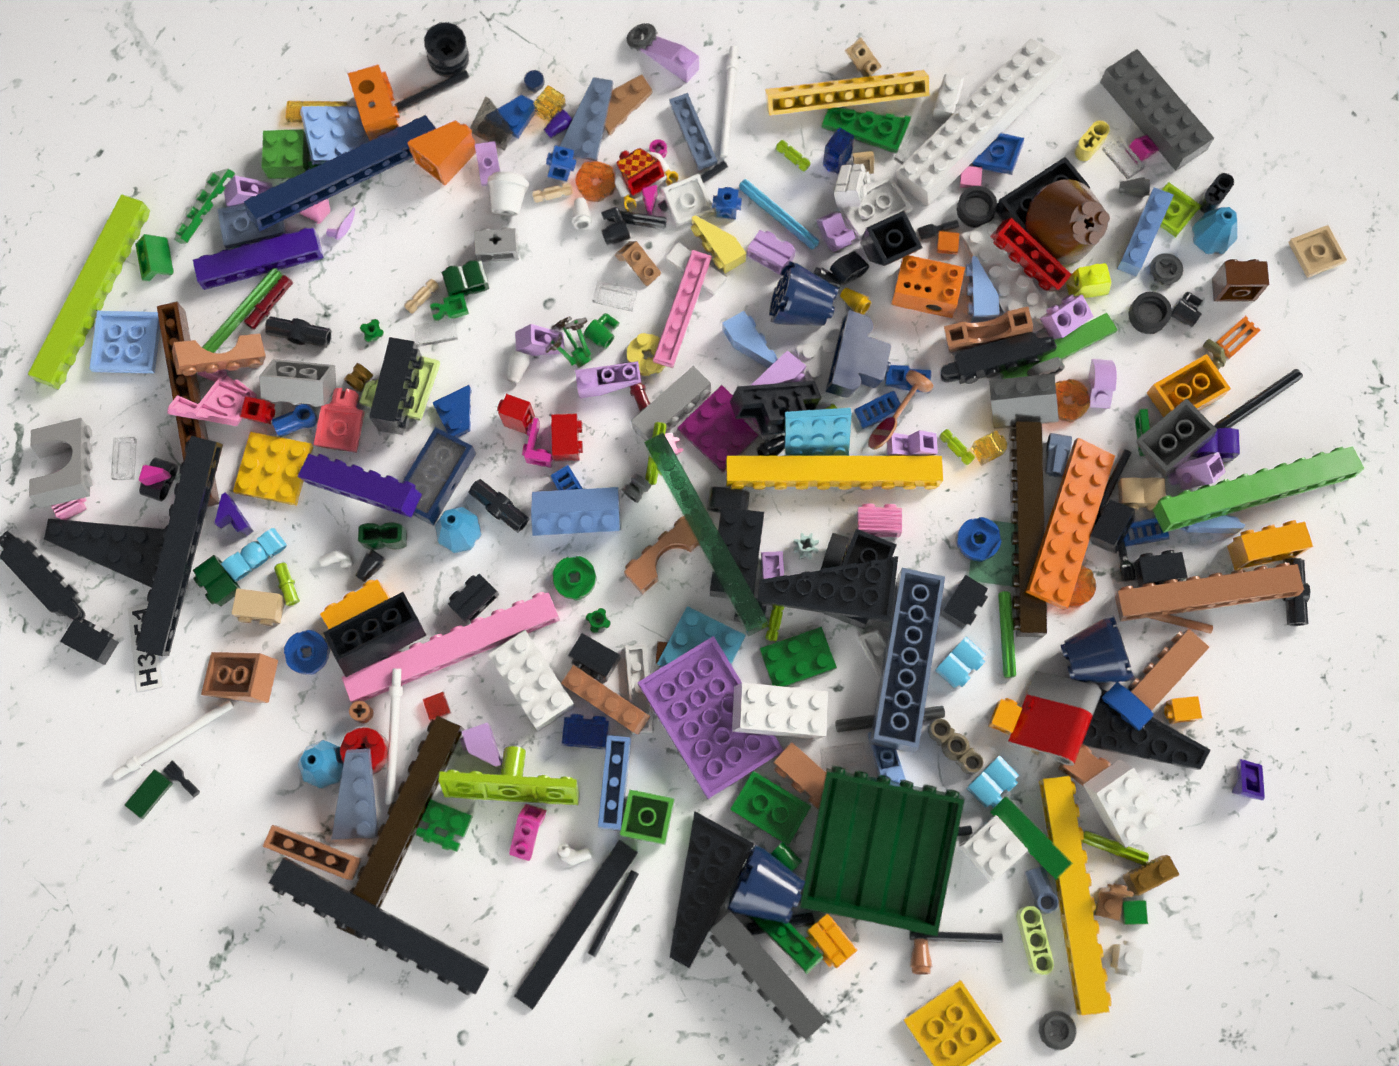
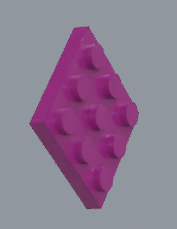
M723 385L713 392L677 427V430L722 473L726 470L725 462L727 456H740L762 435L756 418H735L730 404L733 395Z

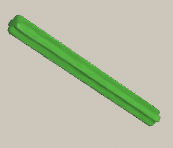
M272 268L202 348L215 353L254 309V306L278 282L282 276L281 272Z

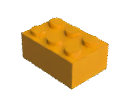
M1206 354L1153 384L1147 391V394L1164 418L1186 398L1200 411L1223 398L1231 388Z
M1296 520L1283 523V526L1275 528V525H1269L1261 528L1262 531L1254 532L1251 529L1241 532V536L1233 538V542L1227 545L1234 570L1295 558L1312 548L1313 544L1305 521L1297 523Z

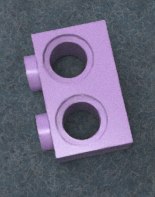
M1070 294L1061 300L1062 303L1060 305H1054L1046 310V314L1040 319L1050 337L1053 336L1054 339L1063 338L1094 317L1083 295L1073 296V294Z

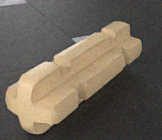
M569 182L562 184L560 187L555 185L543 188V191L539 189L532 192L536 203L542 202L543 199L550 200L562 197L563 194L567 196L573 193Z
M429 279L425 283L426 286H422L411 297L412 300H408L404 304L408 312L414 313L418 309L417 306H421L431 296V292L434 293L439 288L435 280Z

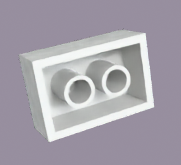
M1120 759L1083 784L1111 837L1124 847H1128L1162 823L1134 767Z

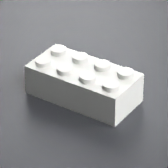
M526 630L488 654L538 731L576 707Z
M742 682L734 687L732 731L815 740L826 737L828 691Z

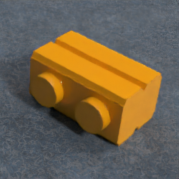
M828 913L806 930L808 934L806 940L814 948L819 947L823 952L822 960L829 968L833 965L837 969L858 951Z

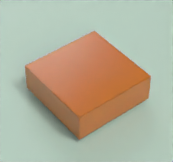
M939 231L937 253L957 255L960 233Z

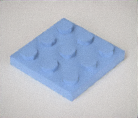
M301 106L300 113L312 165L323 164L325 161L334 159L342 153L370 141L363 127L357 106Z
M97 311L89 369L92 372L155 374L160 335L158 312Z

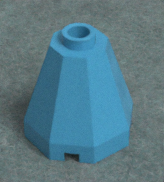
M1220 207L1206 212L1192 227L1194 244L1206 254H1213L1214 252L1224 254L1237 240V212L1230 207Z
M464 507L445 510L435 524L438 543L453 553L472 550L475 545L474 543L482 535L478 517Z
M325 740L306 746L298 762L303 781L320 789L339 783L344 765L340 755L341 747Z

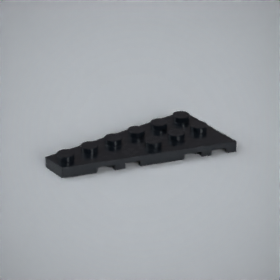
M49 518L44 540L151 588L154 582L152 580L153 571L158 567L159 563L158 551L163 546L165 538L163 537L164 529Z
M899 556L825 568L813 572L807 571L790 576L784 575L761 579L757 603L890 622Z
M1099 687L1102 693L1082 745L1185 768L1202 769L1211 749L1154 717L1138 731L1122 719L1119 712L1103 701L1102 697L1107 691Z
M694 811L669 956L689 969L755 844Z

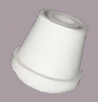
M494 172L488 176L487 185L490 187L491 212L502 216H518L525 191L529 187V182L525 180L524 176L512 172Z

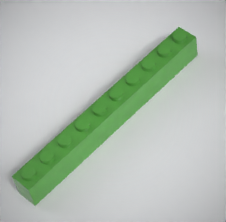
M1341 446L1335 448L1330 453L1320 452L1309 459L1302 457L1288 465L1287 463H1281L1270 470L1263 468L1252 475H1248V473L1242 474L1235 480L1229 481V479H1224L1216 485H1203L1192 492L1185 490L1175 497L1170 495L1164 496L1158 500V504L1153 508V512L1163 533L1349 480L1355 478L1365 468L1353 446L1348 448Z

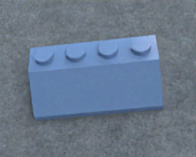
M618 487L532 492V536L620 531Z

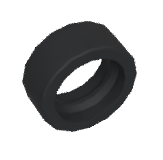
M972 186L964 190L959 197L956 208L961 222L973 228L991 222L997 210L996 196L991 190L982 186ZM970 198H980L988 204L989 210L984 216H974L965 209V202Z
M1145 292L1140 294L1131 304L1128 312L1129 321L1139 332L1154 334L1161 331L1171 318L1172 308L1168 299L1162 294ZM1142 303L1155 304L1162 312L1161 320L1157 323L1144 321L1138 313L1139 306Z
M832 533L820 570L841 565L849 537Z

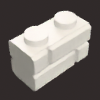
M944 74L931 120L944 124L954 114L964 80L962 77Z
M853 164V166L841 165L834 190V197L838 208L848 206L860 207L862 198H866V184L870 183L869 172H866L863 164Z

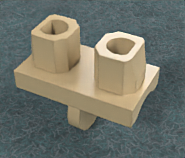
M861 37L844 50L863 77L872 76L882 67Z

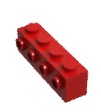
M1012 218L1002 221L990 236L994 240V245L1001 250L1004 249L1009 254V259L1016 264L1019 263L1024 268L1025 274L1031 278L1034 277L1039 282L1038 285L1046 292L1058 291L1072 275Z

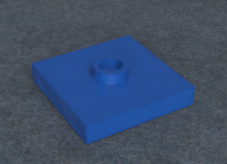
M1000 133L972 162L973 167H982L985 170L1012 175L1024 145V138Z

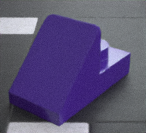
M226 492L221 494L214 522L215 525L222 529L231 523L238 533L241 531L246 536L254 532L234 500Z
M1240 759L1237 764L1238 781L1232 793L1263 801L1265 799L1263 765Z

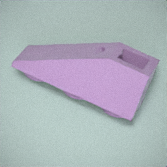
M638 362L575 370L580 398L601 396L641 383Z

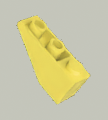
M696 215L692 217L691 230L696 237L699 236L702 240L704 250L712 254L714 257L713 262L718 269L721 268L726 274L746 262V252L733 235Z

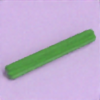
M1002 591L998 594L1003 674L1005 678H1014L1017 674L1011 593L1009 591Z

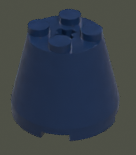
M787 261L780 272V275L783 277L779 279L777 287H774L769 308V315L773 316V318H771L770 322L779 325L824 326L827 318L831 319L833 317L835 307L832 304L833 300L837 297L838 287H834V285L798 263Z
M1114 614L1100 619L1064 640L1065 644L1061 645L1064 658L1070 660L1071 665L1067 666L1072 680L1085 683L1089 681L1104 683L1127 682L1135 679L1131 670L1127 671V668H1130L1131 665L1120 631L1117 626L1113 627L1117 625Z
M755 845L740 872L741 874L732 891L727 909L735 914L788 924L793 913L791 911L793 906L797 907L802 894L800 893L805 881L764 848Z

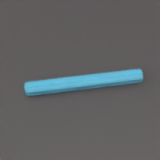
M744 179L739 184V189L810 249L814 250L818 246L819 239L751 182Z

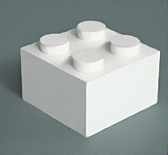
M997 815L991 817L959 846L989 882L996 881L1028 851Z

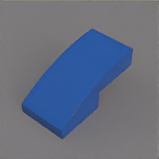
M890 365L886 377V386L910 391L913 386L906 380V374L909 370L919 372L930 381L932 372L931 370L910 369L909 366Z
M1116 682L1102 697L1105 703L1119 712L1121 718L1138 731L1154 716V713L1119 682Z

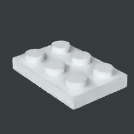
M891 175L866 188V198H862L860 207L848 206L839 208L858 239L863 237L866 227L901 211H905L906 214L912 211L911 204Z
M836 336L796 347L798 359L806 365L803 373L805 381H815L822 397L817 406L845 399L825 392L837 343Z

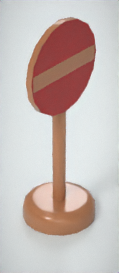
M914 370L907 372L906 380L913 387L894 415L883 420L872 432L868 441V447L872 450L882 447L891 438L897 427V418L916 390L927 393L933 389V383L924 375Z

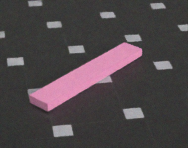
M692 250L654 355V363L674 368L712 259L711 255Z

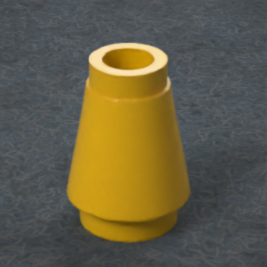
M845 287L840 294V298L854 312L864 315L871 306L868 296L848 287Z

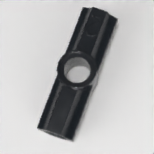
M270 316L265 324V333L267 335L284 338L297 345L308 343L328 347L332 339L330 328L311 325L309 322L298 318L287 320Z
M481 479L475 481L468 491L473 498L485 506V509L498 520L501 519L517 533L523 530L530 520L528 516L513 505V502L499 491L496 492Z
M1301 558L1285 559L1283 563H1289L1290 565L1298 564L1304 587L1299 596L1282 598L1283 601H1286L1287 625L1306 626L1309 624L1307 602L1310 599V586L1306 583L1305 560Z

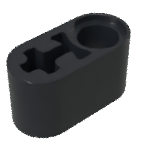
M1221 173L1216 177L1199 201V204L1202 205L1200 210L1203 213L1219 207L1234 186L1232 175ZM1211 197L1215 198L1213 202L1210 201Z
M853 251L837 259L831 265L830 271L843 285H846L864 275L870 265L857 251Z
M155 457L149 466L165 469L170 473L171 478L147 486L141 483L139 493L162 502L167 497L173 484L178 466Z
M710 487L707 510L720 513L721 506L748 510L750 492L741 489Z

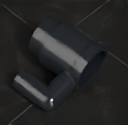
M618 207L601 212L603 220L614 217L616 222L601 230L606 245H615L631 239Z
M1186 292L1173 309L1171 317L1184 325L1193 327L1202 315L1196 307H1199L1203 300L1191 292Z

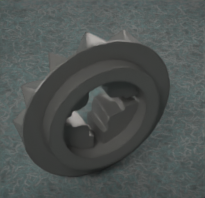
M642 23L632 28L626 38L631 50L636 49L639 51L641 48L646 50L648 45L652 46V41L657 40L656 28L649 23Z
M1159 254L1153 258L1149 265L1150 274L1154 277V281L1160 282L1161 285H1172L1178 282L1183 275V264L1173 254ZM1171 265L1170 270L1168 272L1163 274L1161 273L1163 268L1169 267Z
M1051 1011L1046 1013L1039 1021L1038 1033L1041 1041L1046 1046L1054 1050H1063L1074 1042L1076 1026L1068 1014L1061 1011ZM1051 1022L1056 1026L1064 1025L1060 1030L1063 1039L1056 1034L1050 1035L1053 1031Z

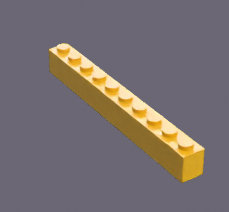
M727 456L725 462L726 487H731V489L753 487L755 490H762L766 487H774V489L783 490L787 489V487H796V489L804 490L809 487H817V489L826 490L830 487H839V489L847 490L852 487H860V489L868 490L873 487H882V489L889 490L895 487H903V489L910 490L916 487H924L931 490L936 489L943 482L942 456Z
M1070 776L1039 780L1047 836L1073 862L1055 880L1076 1014L1110 1012L1109 1006H1112L1110 993L1106 992L1105 982L1108 981L1106 969L1102 968L1101 958H1103L1104 953L1102 945L1098 944L1097 934H1099L1100 930L1098 921L1094 920L1093 915L1096 906L1093 896H1090L1089 891L1092 883L1090 874L1086 873L1085 864H1087L1088 858L1086 851L1082 849L1081 843L1084 839L1082 827L1078 826L1077 818L1080 817L1078 804L1074 802L1073 795L1076 794L1075 783L1071 781Z

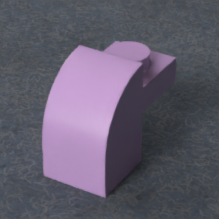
M832 212L816 219L821 235L832 252L852 244L851 240L855 239L853 230L846 229L841 213Z
M1091 359L1088 376L1091 384L1088 406L1110 409L1113 391H1116V365L1113 360Z
M921 430L910 435L893 433L887 441V455L934 456L938 454L936 433Z

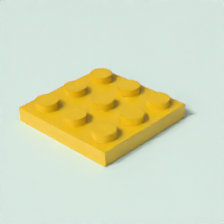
M250 432L233 492L239 495L297 506L304 482L297 476L308 454L312 453L313 445L307 442Z
M961 980L955 982L903 1019L933 1066H969L1002 1042Z

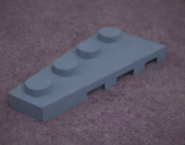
M592 78L560 144V147L574 150L573 157L592 161L598 160L614 85L612 80Z
M370 749L347 750L331 840L376 838L378 827Z

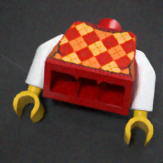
M637 148L631 153L627 150L622 151L616 163L618 170L615 172V185L621 198L624 197V207L627 212H629L627 207L629 203H633L635 209L637 208L635 199L630 198L629 194L634 196L642 191L643 188L650 186L665 175L667 176L666 184L668 186L673 184L672 180H670L671 177L676 182L679 179L678 173L669 170V165L660 154L646 152L641 148Z

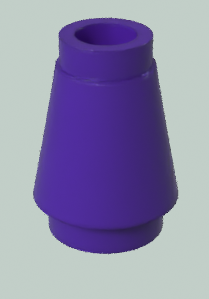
M564 109L560 112L557 111L543 130L552 138L568 129L572 118Z

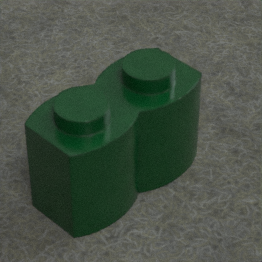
M470 260L463 266L457 267L452 265L441 272L448 296L463 293L465 297L469 294H477L490 289L482 261Z
M395 522L382 525L365 523L358 526V542L369 550H379L384 547L402 549L407 546V531L401 524Z
M213 555L192 570L195 574L193 579L200 588L204 586L207 591L205 597L212 605L217 604L221 607L235 597L236 589L241 588L223 568L220 558Z

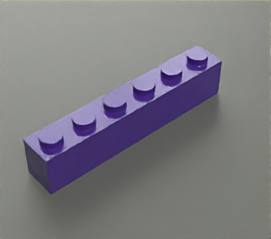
M313 227L303 228L291 234L284 233L272 239H262L253 244H243L231 250L224 249L216 254L202 255L197 259H193L197 282L203 290L266 274L272 268L281 270L324 258L319 236Z
M308 454L297 476L309 485L410 518L422 496L415 489L416 485L411 482L404 481L400 483L398 479L386 475V477H381V474L376 471L369 470L366 472L363 468L354 464L350 467L341 460L335 459L331 461L330 458L322 454L317 456Z

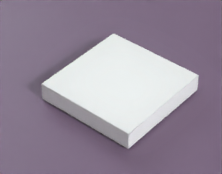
M699 174L661 189L677 227L692 222V217L695 215L703 218L715 212Z

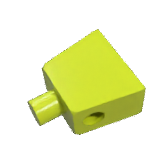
M1102 263L1077 268L1065 283L1068 295H1083L1085 299L1108 295L1111 287V278L1107 264Z

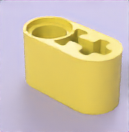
M1101 120L1094 122L1080 138L1075 149L1077 159L1080 161L1090 160L1103 145L1110 131V127L1106 122Z

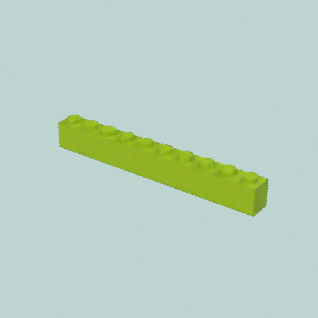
M123 194L120 195L28 372V375L35 381L58 390L66 381L67 373L75 363L79 349L85 344L86 336L94 326L97 311L102 310L108 293L113 289V283L117 275L121 273L122 266L126 258L131 254V248L135 240L140 236L141 228L149 219L150 210L143 201Z

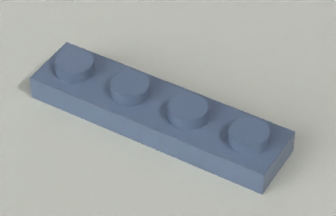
M685 93L669 99L671 109L698 171L716 165L717 158L689 94Z

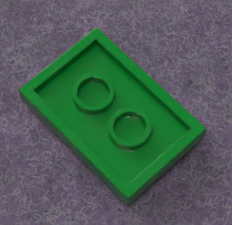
M822 627L759 649L772 686L787 687L837 669Z
M753 771L730 811L789 846L809 812L811 805Z

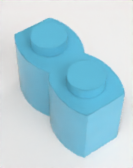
M965 637L935 671L954 689L958 685L963 687L971 678L968 674L972 669L977 671L985 663L983 657L986 654L970 639Z
M998 756L966 789L985 808L989 805L995 807L1002 800L1000 794L1005 789L1008 792L1011 791L1018 784L1015 779L1019 774L1001 756Z

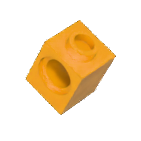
M1198 696L1174 698L1165 702L1164 715L1169 720V724L1193 722L1202 719Z
M1000 699L996 704L988 727L1010 735L1014 730L1022 708L1017 706L1018 703L1012 699Z

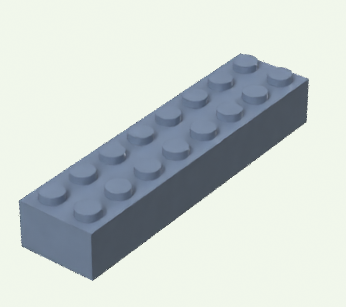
M901 568L897 575L891 621L889 623L869 744L914 753L919 748L945 576L907 568Z

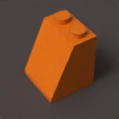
M456 120L411 139L407 143L415 163L444 186L476 154L472 130L466 124L461 125Z

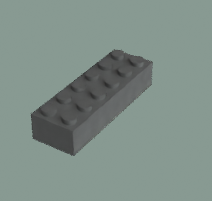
M1138 49L1105 69L1100 83L1144 135H1147L1158 147V151L1175 171L1208 150L1215 137Z
M731 911L710 930L712 935L709 938L718 948L721 945L724 946L728 951L725 956L734 966L739 963L744 969L741 972L744 978L750 984L755 982L760 987L757 990L758 994L766 1003L769 1000L774 1003L773 1011L782 1021L785 1018L788 1019L791 1023L789 1029L798 1039L803 1036L807 1041L827 1021Z

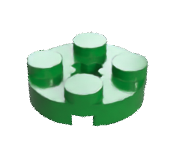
M584 557L563 558L553 570L555 589L561 596L567 599L578 601L588 596L596 585L597 576L594 567ZM571 573L573 575L579 573L580 575L578 578L580 580L578 582L571 583V578L569 575Z

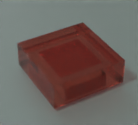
M445 692L422 699L430 721L432 719L435 720L436 716L443 717L451 714Z

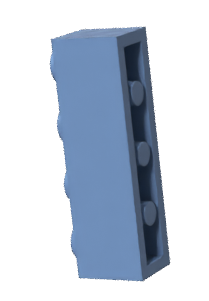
M1155 187L1153 188L1118 265V270L1137 277L1170 205L1173 194Z
M607 735L598 828L621 831L631 749L630 737Z

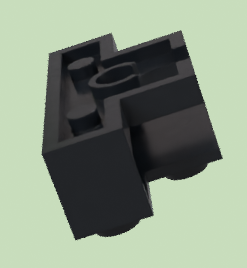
M815 381L737 386L730 404L736 419L756 418L761 434L770 435L785 433V412L815 410L822 397Z

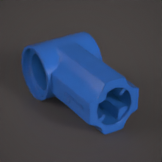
M300 404L296 406L294 411L272 419V424L277 435L282 437L302 428H312L316 425L318 417L310 406ZM305 413H310L308 418L302 420V416Z

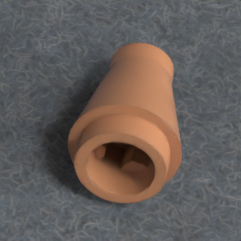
M914 939L910 962L912 974H931L933 966L927 939Z

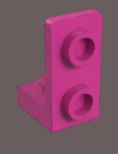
M534 418L533 423L528 425L527 436H529L528 443H524L522 456H524L528 464L552 468L553 458L549 451L544 449L534 451L540 429L539 419Z
M529 804L524 805L517 818L509 851L511 856L527 861L531 860L537 834L545 819L547 810Z

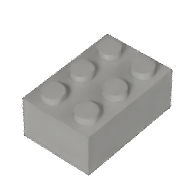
M273 359L259 375L261 399L269 400L273 403L282 401L290 402L293 405L302 403L310 404L314 407L324 406L336 388L335 365Z

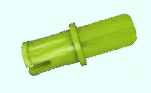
M284 562L276 564L274 570L279 581L278 588L282 590L286 606L299 603L300 599L294 587L295 580H292L287 564Z

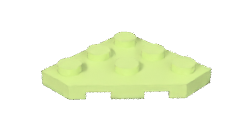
M424 357L422 370L419 369L418 373L419 385L417 389H414L413 393L414 406L412 409H409L408 413L409 418L422 420L441 364L439 360ZM379 378L366 383L359 402L361 405L372 407Z

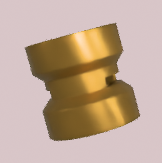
M356 363L353 367V372L347 374L344 380L352 388L361 392L365 382L370 381L374 375L363 365Z

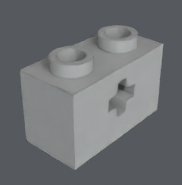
M503 227L497 230L484 228L480 231H474L477 261L519 260L516 228Z

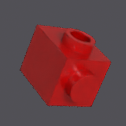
M245 396L240 417L271 425L276 412L275 404Z

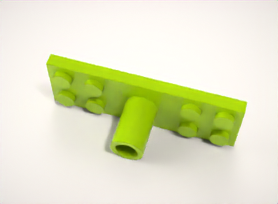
M516 746L504 748L500 775L482 774L478 771L460 773L457 770H447V772L439 773V783L445 798L579 805L580 798L577 779L568 776L560 778H550L547 775H539L537 777L523 776L526 750Z

